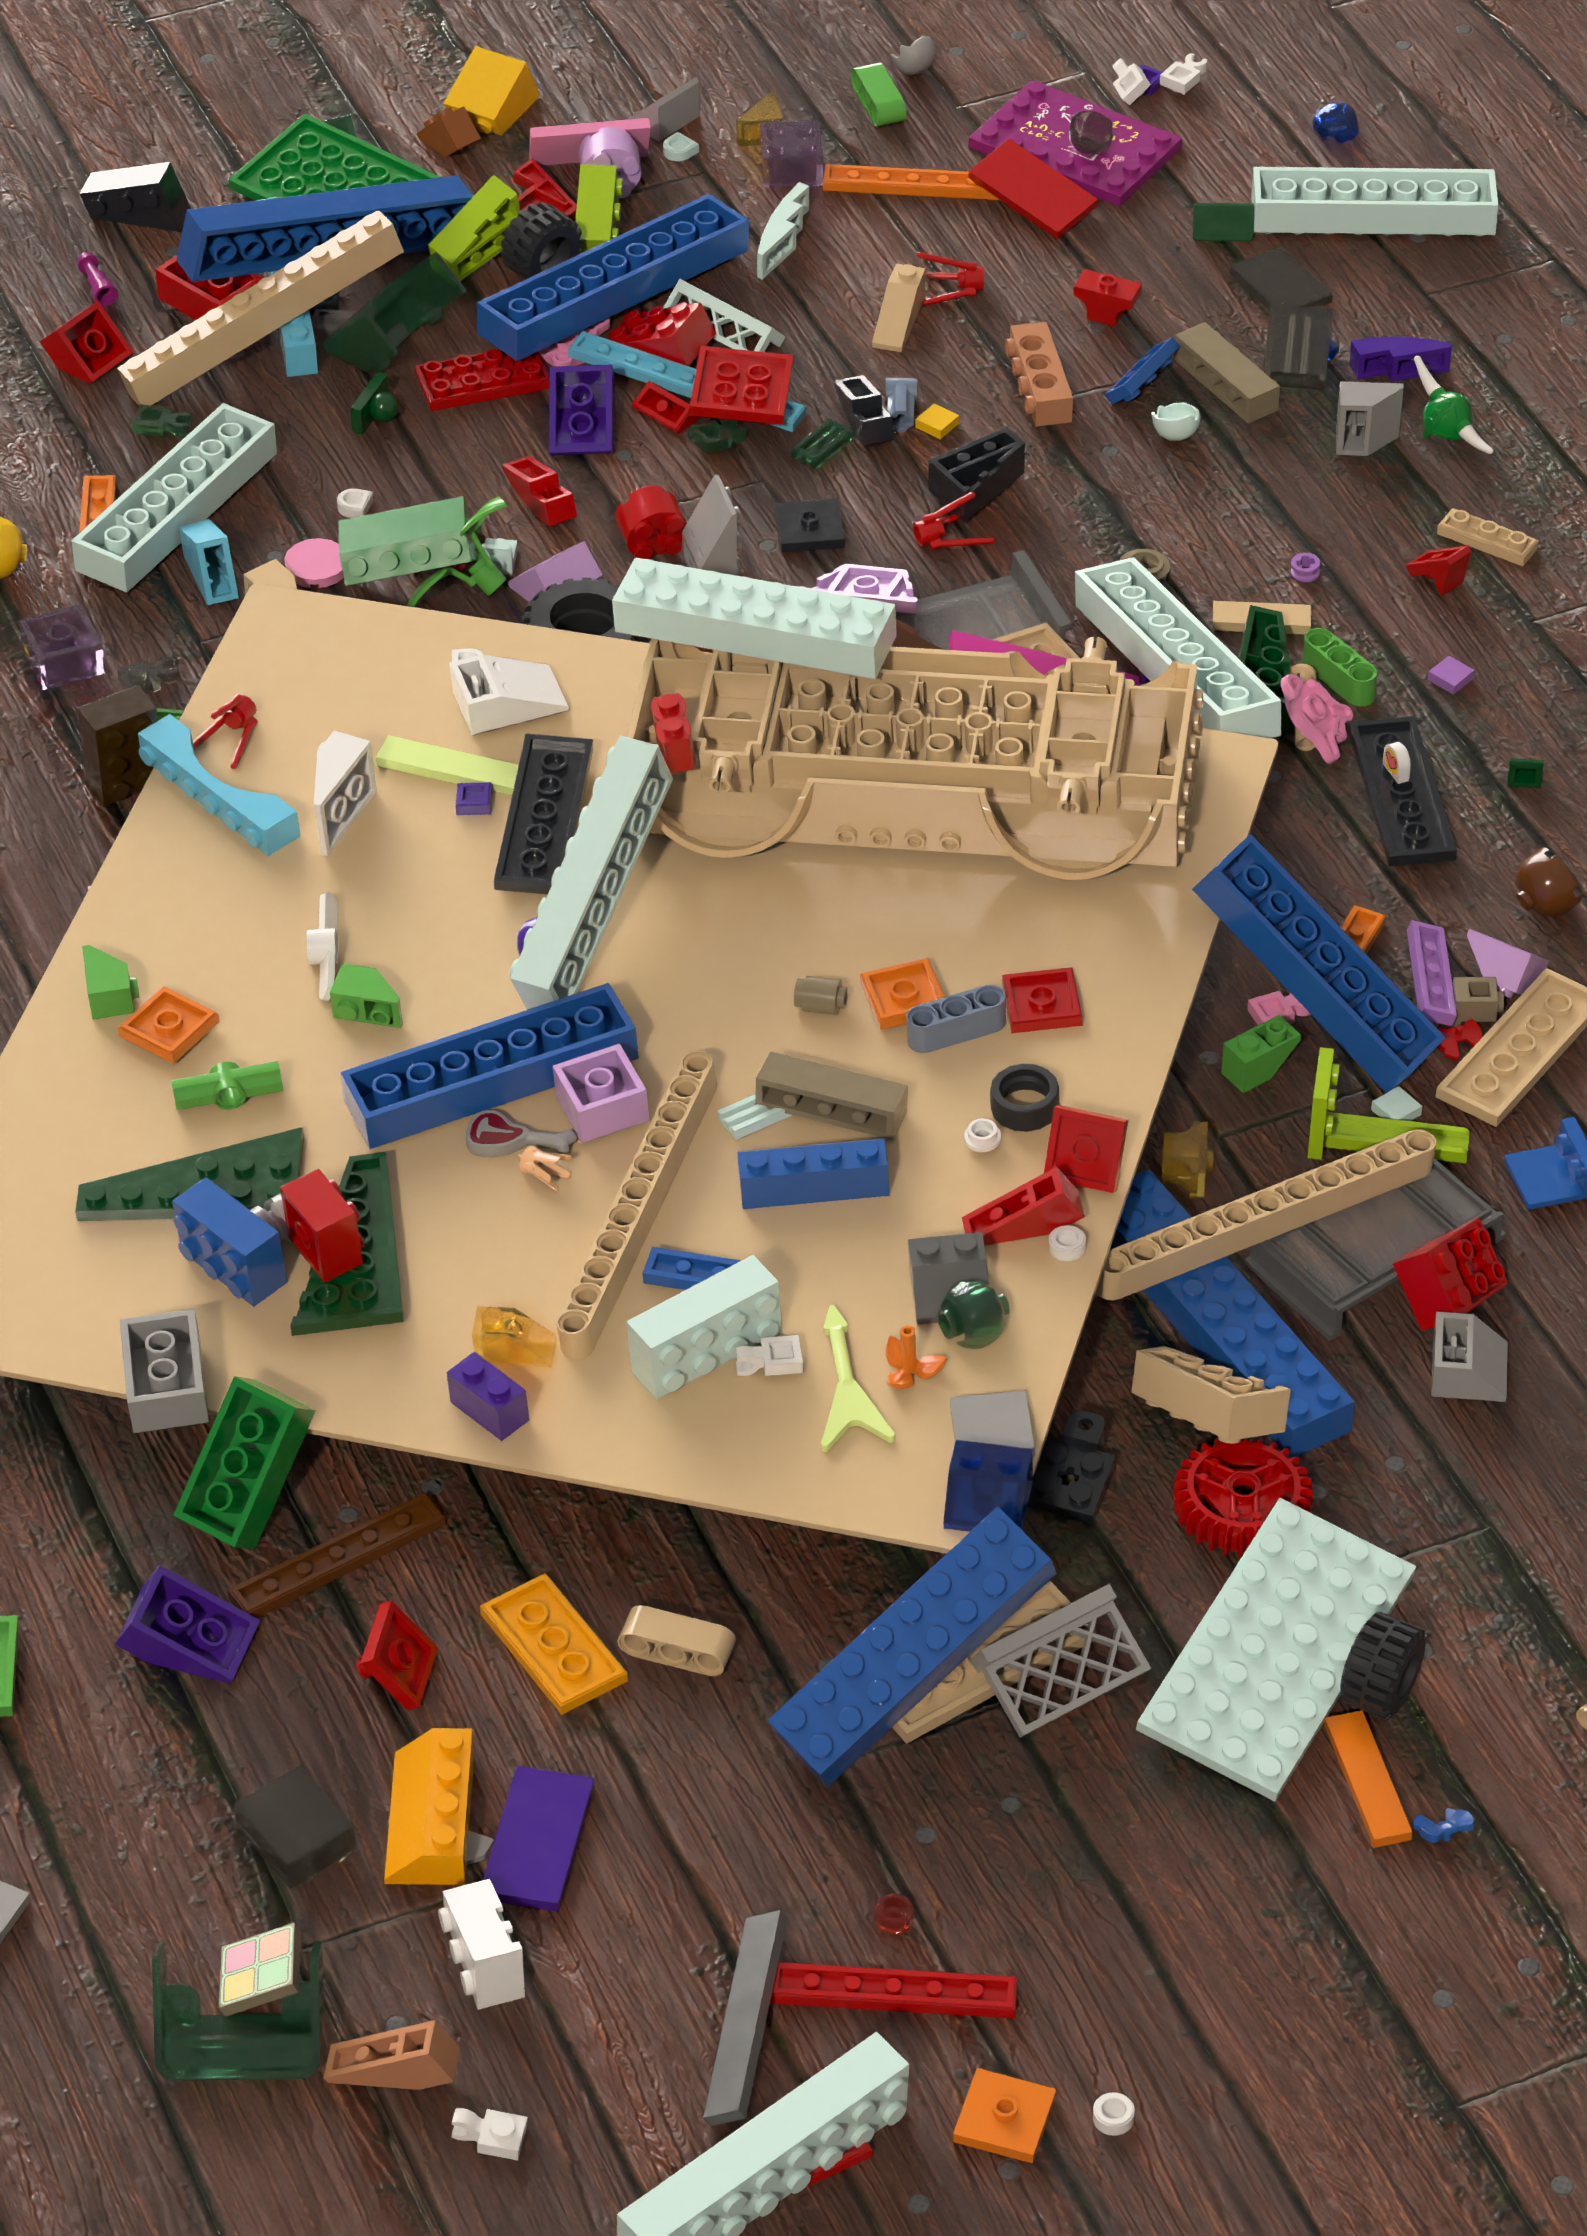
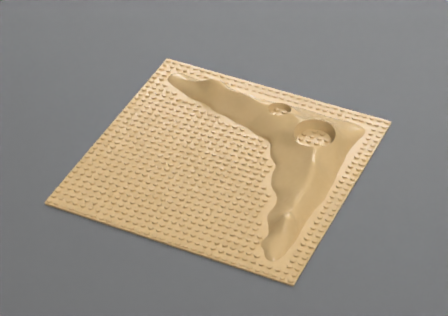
M253 584L245 595L179 721L191 730L192 741L194 742L196 738L221 717L212 719L211 714L231 701L236 694L249 697L256 705L257 712L253 717L257 719L258 723L251 731L237 768L232 769L230 765L245 727L232 729L224 724L194 750L195 756L207 772L223 783L245 791L275 794L297 811L300 837L267 856L257 847L253 848L242 835L236 831H231L220 818L214 814H209L202 804L194 798L187 797L180 787L173 782H168L158 770L153 768L0 1056V1376L127 1399L120 1319L195 1309L201 1341L208 1415L217 1416L234 1376L255 1379L316 1410L306 1432L308 1434L945 1554L957 1545L997 1506L1017 1525L1221 921L1192 889L1250 834L1278 751V741L1272 738L1203 728L1202 736H1197V738H1200L1199 759H1193V761H1197L1196 781L1190 782V785H1193L1192 806L1186 805V808H1190L1189 829H1182V832L1187 834L1185 853H1179L1177 867L1125 864L1108 874L1095 878L1063 880L1033 871L1015 860L1012 856L778 842L765 850L753 854L720 858L694 852L681 846L666 834L649 833L578 993L610 983L636 1027L639 1059L630 1062L647 1090L650 1121L584 1143L580 1141L576 1133L577 1140L569 1145V1153L566 1154L572 1156L570 1160L560 1159L557 1163H554L570 1171L571 1177L564 1179L549 1174L552 1182L559 1187L557 1192L536 1176L520 1171V1158L518 1155H522L528 1146L512 1154L497 1157H483L470 1153L466 1145V1131L468 1123L475 1114L369 1149L345 1104L341 1071L527 1010L510 980V969L514 960L520 957L517 949L518 931L526 921L538 916L539 904L544 897H547V894L494 890V876L511 803V794L493 791L491 815H456L457 783L376 766L375 757L388 735L518 765L526 733L593 739L594 749L581 807L582 811L585 806L588 807L593 796L595 780L602 776L610 748L615 747L620 735L627 736V727L631 722L634 701L636 702L638 683L642 677L644 659L647 656L650 643L265 584ZM471 648L477 649L488 656L549 665L569 710L471 735L453 694L449 664L452 662V650ZM335 730L370 741L377 793L330 854L324 856L321 855L314 809L316 756L320 744L325 742ZM326 892L332 893L338 904V963L335 964V979L343 963L376 968L400 999L403 1020L401 1028L333 1018L331 999L324 1001L319 998L320 964L309 965L306 938L307 930L319 929L320 896ZM90 945L127 963L130 978L137 977L140 998L133 999L135 1011L165 986L217 1012L219 1023L174 1064L119 1037L118 1027L132 1014L92 1019L82 946ZM928 958L944 996L947 997L985 985H995L1003 990L1002 975L1073 967L1083 1026L1011 1034L1006 1007V1025L1002 1030L932 1052L919 1053L913 1051L908 1046L907 1024L880 1030L860 983V974ZM806 976L841 979L842 987H847L848 989L845 1009L840 1008L837 1015L805 1012L802 1010V1007H795L794 989L797 979H805ZM695 1050L708 1052L713 1059L717 1084L716 1091L594 1350L585 1358L571 1359L566 1357L560 1347L556 1325L557 1318L681 1059L687 1053ZM770 1052L908 1085L907 1113L893 1140L884 1138L888 1163L889 1196L743 1209L737 1159L738 1151L878 1139L883 1137L793 1115L735 1140L718 1120L717 1110L755 1094L756 1077ZM275 1061L279 1063L284 1091L248 1097L241 1106L231 1110L221 1109L215 1104L182 1110L176 1109L171 1080L209 1074L212 1067L221 1062H233L240 1068ZM1018 1064L1038 1065L1048 1069L1056 1077L1059 1085L1060 1105L1129 1119L1117 1191L1110 1193L1074 1185L1079 1192L1085 1215L1084 1218L1071 1224V1226L1081 1229L1086 1236V1251L1082 1257L1074 1261H1060L1054 1258L1049 1252V1235L985 1245L992 1317L917 1325L909 1271L908 1239L965 1234L961 1217L1044 1174L1051 1123L1041 1129L1024 1132L1006 1128L994 1119L990 1106V1088L992 1080L1000 1071ZM555 1087L488 1109L498 1111L504 1114L511 1123L523 1125L532 1131L561 1133L570 1129L575 1132L556 1098ZM1034 1090L1014 1091L1005 1097L1008 1102L1025 1106L1036 1104L1045 1098L1043 1094ZM980 1118L993 1121L1001 1132V1142L998 1147L988 1152H976L968 1148L965 1144L964 1134L972 1121ZM303 1127L304 1134L300 1177L320 1169L328 1180L333 1179L339 1186L349 1156L386 1152L404 1322L292 1336L290 1325L293 1317L297 1315L299 1310V1299L302 1291L306 1290L311 1268L310 1264L292 1242L289 1243L286 1240H281L287 1283L253 1307L243 1298H236L225 1284L218 1279L213 1280L210 1278L204 1268L195 1261H188L181 1254L178 1248L180 1243L178 1230L173 1219L77 1221L75 1209L78 1187L83 1183ZM535 1146L544 1152L560 1154L557 1149L552 1147ZM652 1247L741 1261L754 1255L778 1280L782 1333L775 1337L799 1335L803 1373L765 1376L764 1368H760L752 1375L738 1376L736 1371L737 1358H733L716 1367L710 1373L702 1375L681 1386L678 1390L656 1400L631 1371L626 1321L685 1290L643 1283L642 1273ZM830 1305H834L848 1324V1332L845 1333L853 1379L857 1381L894 1431L895 1441L893 1443L883 1440L860 1426H853L843 1434L828 1452L822 1451L821 1441L839 1382L830 1335L824 1334V1324ZM910 1325L915 1328L917 1360L928 1355H943L947 1358V1361L936 1375L923 1379L914 1374V1385L912 1387L896 1389L887 1384V1377L890 1373L902 1369L889 1365L886 1358V1344L889 1336L900 1340V1329L903 1326ZM474 1351L526 1390L530 1420L503 1441L499 1440L450 1402L446 1372ZM1026 1390L1035 1457L958 1464L950 1398Z

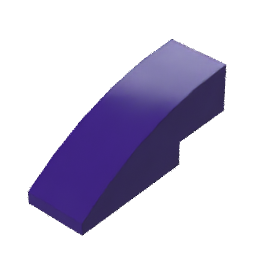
M1415 337L1351 340L1349 365L1357 380L1386 374L1391 382L1420 377L1414 360L1415 356L1421 357L1430 374L1449 371L1452 346L1448 342Z

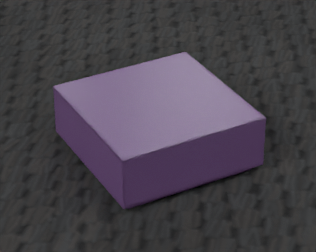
M1448 656L1428 671V681L1454 695L1474 679L1475 670Z

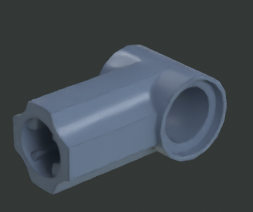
M886 377L885 406H888L887 412L892 416V427L895 432H906L908 428L914 426V406H917V378Z

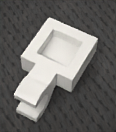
M1120 58L1112 66L1119 76L1113 84L1122 100L1131 105L1150 86V83L1140 67L1134 63L1128 67L1124 60Z
M799 1335L761 1338V1346L736 1347V1371L738 1376L752 1375L760 1368H764L765 1376L803 1373Z
M456 2108L452 2119V2125H454L452 2138L462 2141H476L477 2153L518 2161L527 2129L528 2117L487 2109L485 2118L482 2119L468 2109Z

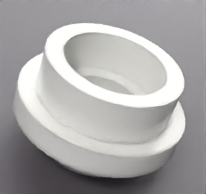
M985 1118L976 1119L969 1124L965 1131V1144L973 1151L988 1152L994 1150L1000 1144L1001 1132L993 1121Z

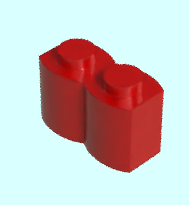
M679 693L654 697L651 703L656 739L670 773L693 770L696 758L684 698Z

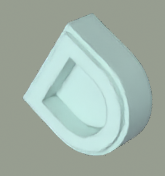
M679 132L671 135L663 142V154L671 161H684L699 153V144Z

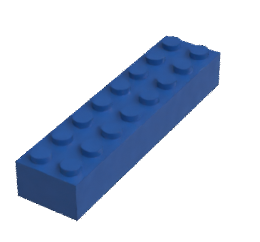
M1251 833L1192 889L1386 1093L1393 1090L1406 1079L1446 1038Z
M606 983L341 1071L344 1101L369 1149L483 1110L555 1087L553 1065L617 1044L622 1046L630 1061L639 1059L636 1027L610 983Z
M997 1506L767 1720L774 1733L828 1788L1057 1574L1052 1560Z

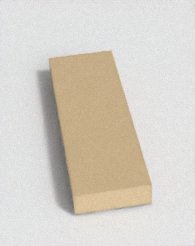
M1213 601V631L1243 632L1250 605L1282 612L1285 634L1305 635L1311 629V605Z

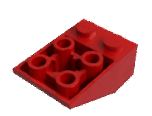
M683 302L674 307L663 308L658 306L650 311L640 312L639 310H634L627 313L623 317L622 323L608 334V340L689 366L699 355L700 346H706L716 332L701 302L693 304Z
M1480 1217L1410 1251L1392 1263L1421 1331L1435 1327L1436 1312L1466 1314L1508 1284L1504 1267L1498 1261L1491 1244L1489 1232L1484 1228Z

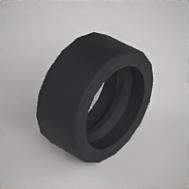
M1018 1064L1005 1068L994 1077L990 1088V1106L994 1119L1002 1126L1014 1131L1028 1132L1041 1129L1052 1122L1053 1110L1055 1106L1060 1105L1057 1079L1048 1069L1034 1064ZM1019 1090H1034L1045 1096L1040 1102L1026 1106L1015 1105L1005 1099L1007 1095Z

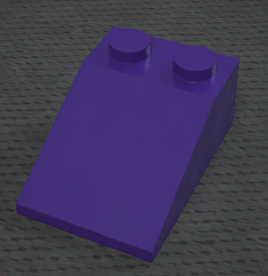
M612 365L550 367L549 454L613 453L615 377Z
M158 1565L143 1585L115 1645L150 1664L230 1684L260 1620Z

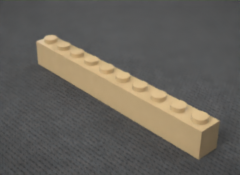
M379 210L365 216L363 220L339 232L325 243L314 247L302 257L289 262L282 269L261 279L257 284L244 292L236 294L232 299L216 309L208 311L206 315L191 324L183 326L178 332L157 342L153 347L140 355L132 357L125 364L117 368L130 397L143 410L403 253L404 251L393 223Z

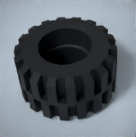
M539 202L537 205H529L527 210L523 209L520 211L519 215L510 222L509 228H506L505 238L501 241L503 263L524 280L581 253L580 246L583 244V238L580 237L582 231L578 224L553 205Z
M1376 1612L1363 1625L1348 1654L1340 1683L1342 1702L1381 1719H1391L1405 1703L1418 1676L1425 1653V1631L1385 1613Z

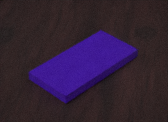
M517 1765L483 1880L490 1879L501 1903L559 1912L593 1793L594 1778Z

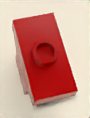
M1084 269L1073 288V296L1082 300L1087 308V319L1111 326L1117 325L1125 310L1131 311L1142 293V283Z

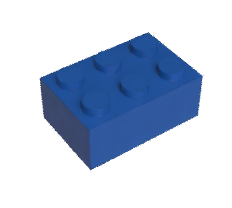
M207 1177L172 1201L175 1214L173 1221L178 1230L180 1241L178 1248L181 1254L188 1261H195L204 1268L210 1278L213 1280L218 1279L225 1284L236 1298H243L254 1307L287 1283L279 1232Z

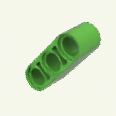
M882 63L851 69L853 89L876 127L906 120L904 100Z
M1313 628L1307 631L1304 636L1303 664L1312 666L1316 671V677L1350 704L1361 707L1373 703L1376 693L1377 669L1329 630Z

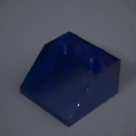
M956 1440L949 1466L943 1529L971 1532L998 1506L1022 1530L1033 1483L1032 1449Z

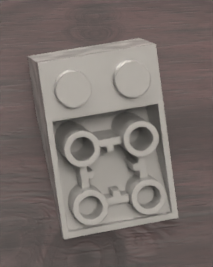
M719 474L713 476L682 531V557L686 566L690 568L740 576L742 575V568L737 551L742 549L737 526L741 525V514L738 506L733 507L730 488L728 486L724 487Z

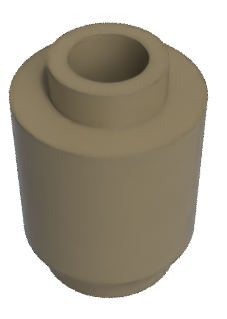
M814 976L797 979L794 989L795 1007H802V1010L805 1012L837 1015L840 1008L845 1009L848 989L847 987H842L841 979Z

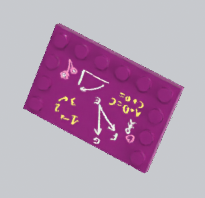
M1031 80L969 137L968 146L989 155L1007 139H1011L1094 197L1121 206L1182 148V137L1052 88L1042 82Z

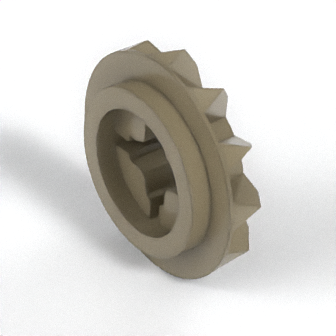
M1135 549L1125 553L1120 558V560L1134 557L1142 566L1146 565L1147 570L1159 582H1164L1167 574L1170 573L1169 560L1162 553L1155 550Z

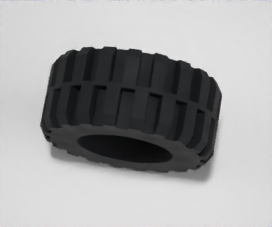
M582 577V580L574 581L572 578L564 580L559 585L557 583L549 585L545 592L541 590L534 596L533 600L526 606L525 614L522 616V624L647 643V637L615 632L612 599L620 585L617 583L611 585L609 580L600 579L599 581H593L591 578Z

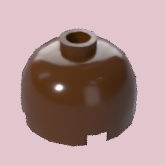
M1540 847L1531 853L1518 869L1516 883L1520 892L1516 896L1520 904L1528 911L1533 909L1538 914L1544 916L1562 915L1581 903L1582 895L1575 897L1573 890L1578 887L1577 882L1563 862L1556 855L1549 858L1543 854L1549 849Z

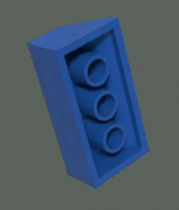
M884 1138L737 1152L743 1209L889 1196L888 1163Z

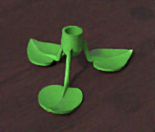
M500 496L487 502L466 523L459 533L463 536L467 531L480 553L479 555L476 551L478 560L468 570L472 574L471 577L451 567H444L416 588L408 601V607H415L419 598L434 583L448 575L458 577L467 582L471 587L477 584L487 596L492 594L507 579L490 560L476 535L480 534L486 515L498 509L508 507Z

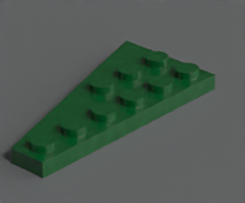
M303 1127L80 1184L75 1209L77 1221L174 1219L175 1214L172 1201L205 1177L249 1210L256 1206L264 1209L265 1201L281 1193V1186L300 1178L304 1142Z
M386 1152L349 1156L339 1189L346 1202L351 1201L357 1208L360 1216L357 1228L364 1241V1247L361 1248L363 1264L325 1283L314 1269L310 1268V1278L306 1290L302 1291L299 1299V1310L297 1315L293 1317L290 1325L292 1336L404 1322Z

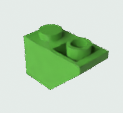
M343 963L329 992L333 1018L401 1028L403 1020L400 999L376 968Z
M1277 1015L1223 1043L1221 1073L1242 1093H1245L1274 1076L1301 1040V1034L1280 1015Z

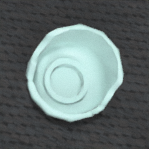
M1185 402L1173 403L1166 407L1160 405L1156 415L1155 412H1151L1153 425L1160 437L1169 441H1182L1189 438L1198 429L1201 421L1199 409Z

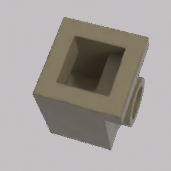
M1453 977V993L1457 1013L1453 1023L1454 1027L1461 1025V1022H1466L1469 1019H1473L1476 1022H1495L1497 1012H1503L1504 1009L1503 991H1497L1496 978Z

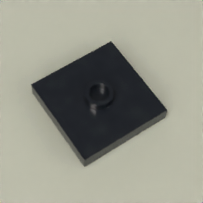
M837 498L774 503V515L781 552L845 548V536Z

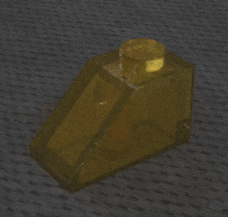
M477 1306L471 1334L474 1351L491 1364L551 1367L556 1345V1334L516 1308Z

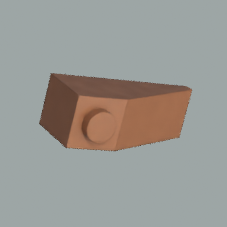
M436 2020L331 2044L324 2079L327 2083L413 2090L439 2086L455 2081L461 2048Z

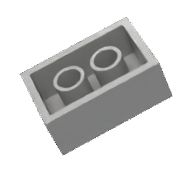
M195 1309L120 1319L127 1403L133 1433L209 1422L201 1341Z

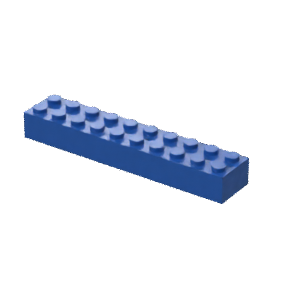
M455 175L187 209L176 260L192 282L278 271L289 262L297 260L310 252L314 247L325 243L339 232L348 229L363 220L365 216L373 214L378 210L393 223L404 251L401 254L428 251V245L474 195L460 177Z
M704 195L477 302V334L516 361H519L675 286L679 278L686 281L748 251L749 220L712 195Z
M1149 1169L1134 1176L1110 1250L1192 1218ZM1227 1257L1143 1289V1292L1200 1358L1204 1359L1207 1365L1224 1366L1233 1369L1232 1377L1248 1379V1377L1253 1376L1264 1380L1263 1387L1267 1389H1275L1279 1385L1291 1389L1285 1432L1268 1435L1273 1442H1276L1280 1450L1289 1449V1458L1300 1456L1352 1431L1354 1400Z

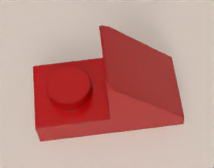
M1467 545L1430 550L1406 564L1410 577L1424 575L1425 578L1433 577L1439 594L1444 596L1463 583L1471 549Z

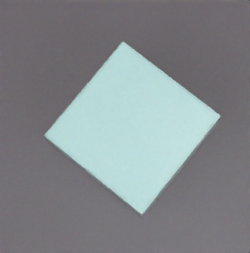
M1398 1086L1373 1100L1371 1110L1380 1118L1411 1121L1422 1114V1105Z

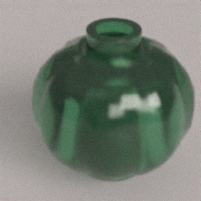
M966 1279L957 1282L946 1293L941 1303V1310L938 1312V1324L947 1339L965 1334L963 1341L956 1342L959 1346L967 1349H981L994 1343L1002 1334L1005 1328V1315L1009 1314L1010 1308L1006 1297L1002 1293L997 1294L991 1286L980 1280Z

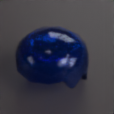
M1327 103L1319 108L1313 116V129L1323 140L1327 136H1332L1337 143H1345L1353 140L1359 134L1357 114L1346 103Z

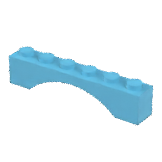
M171 714L138 733L140 743L139 755L142 761L147 766H153L168 782H173L180 787L187 797L194 798L202 804L209 814H214L220 818L231 831H236L242 835L253 848L257 847L267 856H270L300 837L297 811L277 795L241 790L223 783L207 772L195 756L191 730Z

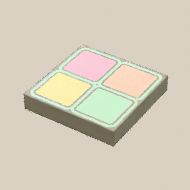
M295 1922L222 1946L219 2009L225 2017L299 1993L301 1930Z

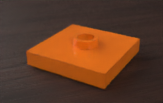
M928 958L860 974V983L880 1030L905 1025L907 1012L911 1008L945 997Z
M163 986L118 1027L119 1037L174 1064L219 1023V1016L217 1012Z
M977 2068L953 2132V2142L1033 2164L1056 2099L1057 2089Z

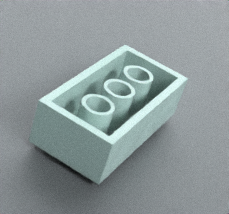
M751 1255L626 1321L632 1373L657 1400L670 1392L678 1390L688 1382L710 1373L713 1369L731 1359L737 1358L736 1347H756L761 1344V1338L775 1337L782 1333L778 1280L754 1255Z

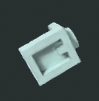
M486 538L482 546L490 560L502 574L512 575L518 552L517 540Z

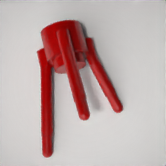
M917 252L916 256L918 258L963 268L958 269L957 273L928 272L926 274L927 278L957 280L958 288H963L964 290L925 299L922 302L923 305L936 304L965 296H976V291H983V266H977L976 262H963Z
M974 492L955 500L932 514L923 516V520L913 523V533L920 547L929 545L931 550L941 547L993 544L995 538L940 539L945 536L944 525L960 518L955 514L942 519L939 518L976 496Z
M236 694L231 701L211 714L212 719L221 717L193 742L194 750L224 724L232 729L245 727L230 765L232 769H236L251 731L258 723L257 719L253 717L257 712L255 703L245 695Z

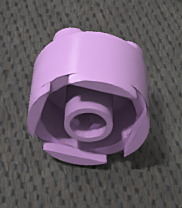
M604 127L599 129V133L591 137L589 134L582 140L578 152L580 164L616 165L617 177L623 178V194L619 198L629 196L631 190L638 184L641 177L638 146L631 135L621 128Z

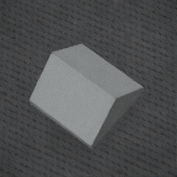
M697 77L693 78L628 119L649 118L650 137L658 142L700 117L699 80Z

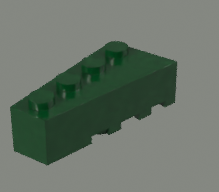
M1250 605L1238 659L1281 700V733L1290 735L1293 722L1288 714L1281 688V679L1290 674V658L1286 652L1287 640L1283 615L1279 611Z

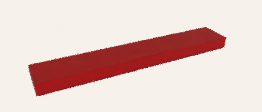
M778 1962L770 2004L1015 2018L1017 1977Z

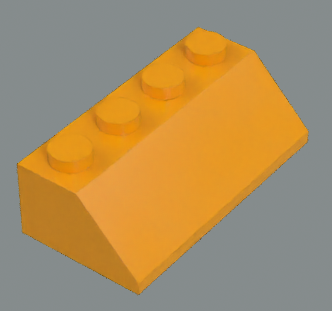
M432 1728L395 1752L385 1884L465 1885L474 1767L472 1729Z

